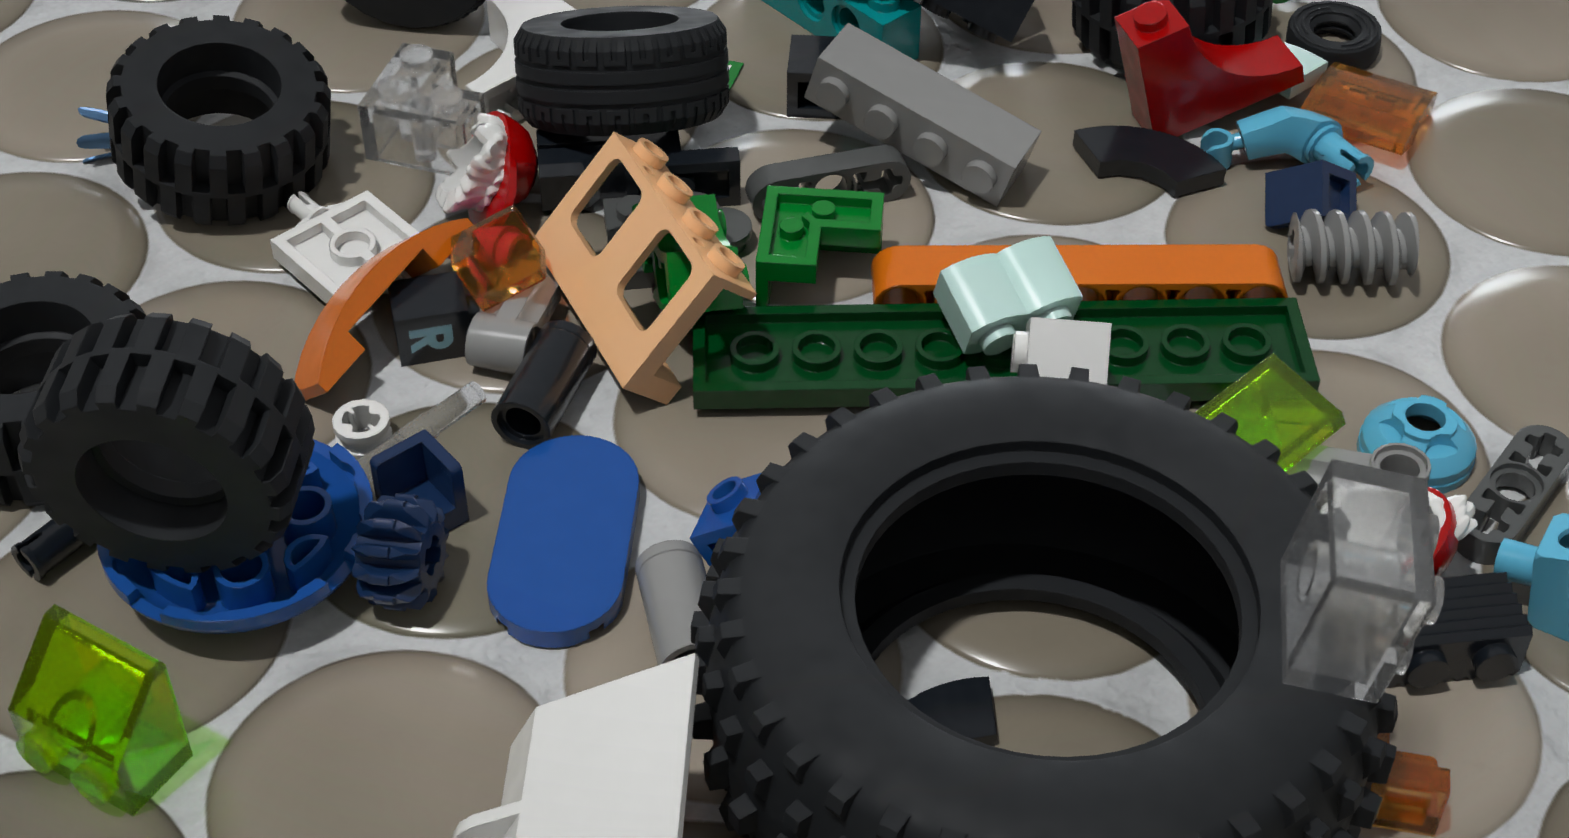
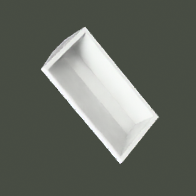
M693 653L536 707L511 744L501 806L473 814L460 821L453 832L452 838H683L699 670V657L697 654Z

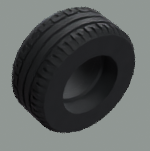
M612 6L570 10L535 17L523 22L513 39L514 55L516 56L514 61L515 73L517 74L518 109L532 127L542 131L577 136H611L613 132L622 136L676 131L715 120L723 113L729 103L727 29L718 15L710 11L677 6Z

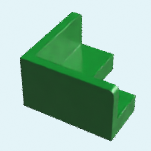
M767 185L756 255V306H769L773 281L816 284L820 250L878 254L882 249L884 193Z

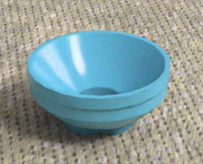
M1428 395L1399 398L1380 404L1371 410L1365 418L1356 443L1357 452L1373 454L1374 450L1381 445L1389 443H1405L1417 447L1430 459L1431 472L1428 487L1435 488L1442 494L1457 489L1472 474L1477 444L1470 426L1459 414L1447 407V403ZM1409 416L1423 418L1439 424L1441 428L1435 431L1420 430L1412 426L1406 418Z

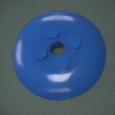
M314 440L315 445L289 526L283 536L274 541L271 548L254 559H246L240 565L225 570H220L214 565L204 573H185L182 567H170L167 571L147 568V562L129 558L128 562L109 556L110 550L97 544L98 555L105 576L115 592L134 610L159 624L182 631L205 634L240 633L270 627L298 616L318 605L334 593L352 574L351 570L355 563V553L351 548L357 541L356 525L359 521L364 520V510L368 503L374 501L369 480L364 469L347 449L338 443L330 447Z

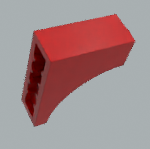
M1152 0L1114 17L1132 114L1142 128L1178 137L1304 82L1303 65L1278 35L1243 45H1218L1205 42L1192 36L1189 24L1170 0Z

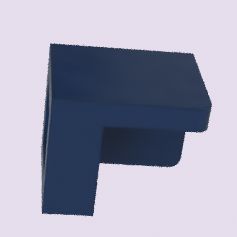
M1325 160L1265 173V225L1273 229L1289 227L1293 212L1297 213L1300 221L1301 216L1308 209H1317L1323 220L1330 210H1341L1346 220H1348L1351 213L1357 210V173Z
M426 429L376 454L370 459L376 501L381 495L395 496L396 493L418 495V499L432 500L435 507L442 508L445 516L444 527L447 528L448 532L469 521L462 467Z

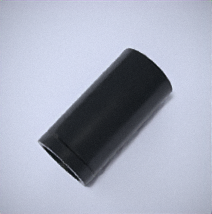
M553 320L543 325L491 413L493 427L507 442L519 448L530 450L534 446L551 439L596 358L597 347L587 331L565 320Z

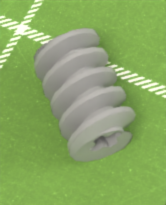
M1317 209L1305 210L1300 221L1296 212H1293L1291 216L1287 241V259L1293 283L1301 282L1306 267H1312L1317 284L1325 282L1330 267L1336 268L1340 284H1348L1353 268H1359L1364 285H1371L1376 270L1383 269L1387 286L1396 285L1401 269L1407 270V274L1410 277L1414 275L1417 269L1419 228L1417 218L1412 212L1400 213L1395 221L1388 211L1376 212L1371 221L1364 210L1353 211L1348 220H1346L1344 213L1337 209L1330 210L1324 220Z

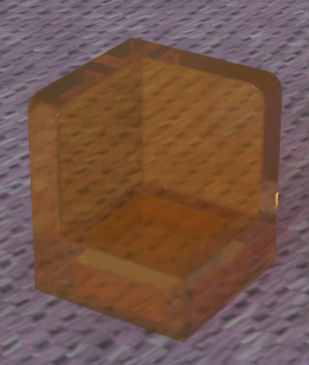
M509 206L451 237V267L483 312L544 281L547 277L545 249L515 206Z
M1379 733L1377 738L1389 743L1390 733ZM1396 751L1387 784H1371V791L1383 798L1372 826L1435 837L1450 796V769L1438 767L1437 760L1434 757Z

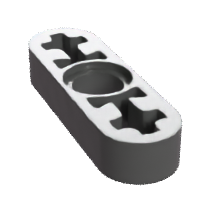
M877 145L764 165L749 176L745 191L754 213L758 218L762 219L767 185L799 187L801 183L803 188H815L817 183L824 177L840 175L842 179L833 188L834 190L884 193V202H889L898 198L907 190L911 182V173L897 148L890 145Z
M1544 425L1526 426L1516 433L1467 499V501L1475 505V515L1472 518L1476 519L1478 526L1458 542L1457 551L1459 554L1478 564L1494 565L1499 547L1504 538L1521 541L1565 478L1569 467V438L1565 434ZM1537 455L1543 456L1537 470L1528 465L1529 459H1534ZM1502 486L1515 487L1524 491L1530 499L1525 501L1512 500L1503 496L1497 488ZM1489 518L1499 522L1497 530L1493 529L1488 534L1482 533L1488 524Z

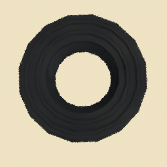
M1329 0L1311 2L1299 7L1291 15L1286 31V43L1298 46L1328 61L1326 74H1354L1369 68L1376 60L1381 46L1382 28L1375 16L1361 7L1346 2ZM1317 34H1338L1351 41H1329L1320 38Z

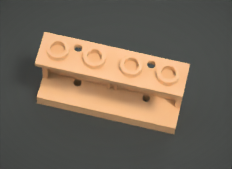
M613 132L531 241L587 332L593 338L595 345L621 387L667 405L682 386L666 363V359L723 289L751 301L757 293L742 273L745 268L743 261L732 250L722 245L715 235L719 231L716 223L705 213L697 209L690 200L693 196L691 188L680 178L672 174L665 165L669 161L665 152L648 139L640 138L635 142ZM622 162L640 188L641 199L603 251L596 255L589 242L578 229L577 219L613 169ZM671 233L691 262V274L651 326L645 330L624 298V289L663 237Z

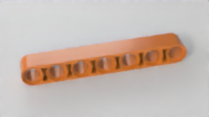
M903 245L888 247L880 251L873 258L871 264L873 304L938 303L933 292L941 270L970 257L989 253L996 254L1011 245ZM1056 245L1083 295L1082 301L1288 298L1278 257L1272 249L1264 245Z

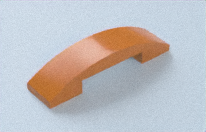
M468 218L452 220L433 226L388 247L358 268L340 286L318 316L300 356L295 383L305 400L327 393L366 350L348 332L403 270L414 278L439 267L475 227Z

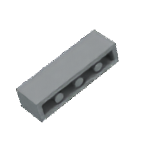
M850 23L845 25L818 57L804 96L809 101L883 143L897 148L904 155L996 207L1023 171L1042 132Z

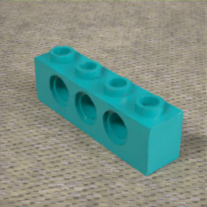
M762 0L815 36H837L845 25L850 23L912 59L916 60L919 58L922 6L914 0Z

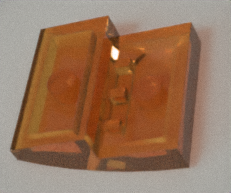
M1334 62L1318 79L1301 109L1310 110L1337 121L1342 126L1343 137L1403 155L1414 144L1420 123L1432 113L1438 93Z

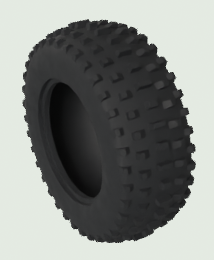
M1019 364L1017 376L990 377L985 366L968 367L966 370V380L942 384L935 373L917 378L915 382L916 391L898 397L887 387L882 388L869 395L870 408L860 413L853 414L843 406L830 413L825 420L827 432L818 438L805 432L796 437L788 445L792 459L785 466L769 463L756 480L761 495L757 500L744 498L740 502L732 517V522L737 531L732 537H726V539L719 538L710 559L712 565L706 574V581H703L698 606L702 611H694L691 622V643L695 644V651L699 657L696 694L703 695L706 701L695 705L692 737L697 740L713 741L711 749L704 753L703 764L706 784L710 791L720 789L728 791L719 807L721 817L728 831L735 830L739 836L749 834L750 838H1358L1361 832L1360 827L1371 829L1383 799L1371 791V784H1387L1397 749L1396 746L1378 739L1377 735L1379 733H1393L1398 718L1396 696L1384 692L1386 683L1397 675L1396 649L1389 647L1387 636L1383 633L1389 627V615L1379 589L1366 588L1371 582L1372 570L1362 546H1347L1345 544L1344 532L1349 526L1347 519L1337 506L1323 509L1319 507L1314 500L1319 490L1317 482L1305 470L1289 475L1277 464L1281 455V451L1277 446L1267 439L1254 445L1246 442L1236 435L1238 429L1237 420L1223 412L1212 420H1208L1189 411L1191 397L1174 391L1164 401L1140 393L1141 380L1123 376L1118 387L1089 382V369L1071 367L1068 379L1040 377L1037 364ZM1002 600H1029L1055 603L1100 616L1141 638L1157 650L1183 678L1194 695L1200 711L1169 733L1145 744L1121 751L1074 757L1026 754L984 744L936 722L905 699L885 678L874 661L895 639L910 628L948 610L970 604Z

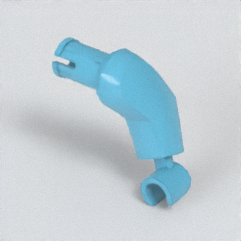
M1283 105L1236 121L1238 132L1234 134L1225 129L1211 128L1204 133L1200 148L1217 159L1226 170L1232 162V151L1242 148L1248 160L1286 153L1304 164L1318 160L1328 161L1354 171L1365 181L1372 173L1374 167L1372 157L1364 154L1343 138L1342 126L1337 121L1310 110ZM1357 179V187H1358L1359 185H1361V182H1360L1359 179Z

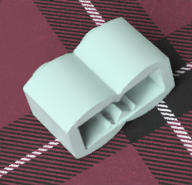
M1051 236L1027 239L1011 245L996 254L977 255L952 264L940 271L933 292L963 353L974 354L983 351L986 355L999 354L1012 347L1013 334H1015V331L1026 332V323L1031 317L1073 320L1083 298Z

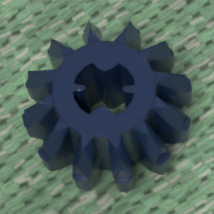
M396 493L395 496L381 495L377 501H370L366 506L364 520L359 521L356 525L358 536L356 544L351 548L355 553V563L351 572L353 577L357 578L356 589L359 597L368 599L369 604L381 605L387 610L406 611L407 608L421 610L426 602H432L437 595L438 582H442L445 578L443 568L445 560L449 557L446 552V541L449 532L444 527L445 516L442 508L435 507L432 500L418 499V495Z

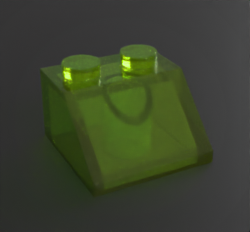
M56 604L44 613L8 707L10 717L19 737V740L16 742V748L22 758L37 771L48 774L53 770L71 780L78 792L90 802L101 806L107 801L133 817L193 756L166 664Z

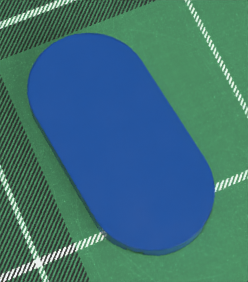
M571 435L557 437L534 446L523 454L514 465L508 480L489 567L487 593L490 611L497 623L499 619L503 625L508 627V634L520 642L544 648L573 646L590 639V631L597 629L603 623L605 629L618 616L625 596L640 501L637 467L630 455L621 447L610 441L593 436Z

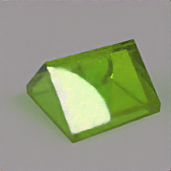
M1274 353L1194 412L1208 420H1212L1221 412L1236 419L1238 422L1236 435L1251 445L1267 439L1280 449L1281 455L1277 464L1286 472L1346 424L1343 413Z

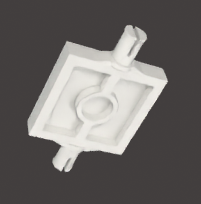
M368 190L343 203L327 207L319 206L307 193L299 191L298 197L293 194L289 198L287 208L301 221L294 228L270 239L273 258L327 304L340 286L363 264L388 247L419 232ZM403 270L395 280L412 277ZM386 289L383 293L388 294V289Z

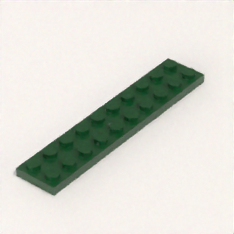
M1297 298L1081 301L1073 320L1112 323L1107 385L1118 387L1123 376L1141 380L1140 393L1164 401L1174 391L1191 397V401L1316 399L1320 377ZM938 303L744 306L743 309L704 312L693 326L694 410L870 407L869 395L872 392L885 387L890 389L897 397L916 391L915 382L917 378L935 373L942 384L966 380V370L968 367L985 366L990 377L1017 376V372H1010L1012 347L995 355H986L983 351L974 354H964Z

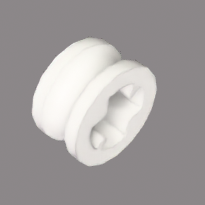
M370 399L353 400L335 411L332 424L336 434V443L347 449L357 461H369L376 454L391 447L393 434L390 427L389 411L382 403ZM368 428V431L358 432V429Z

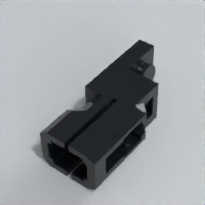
M536 129L542 211L556 209L610 136L565 135ZM678 130L624 136L635 142L640 138H645L656 144L668 156L669 161L665 165L670 172L684 181L693 192H701L707 195L715 194L719 207L741 205L740 156L738 147L681 150ZM621 162L613 169L584 208H590L603 198L641 195V190Z

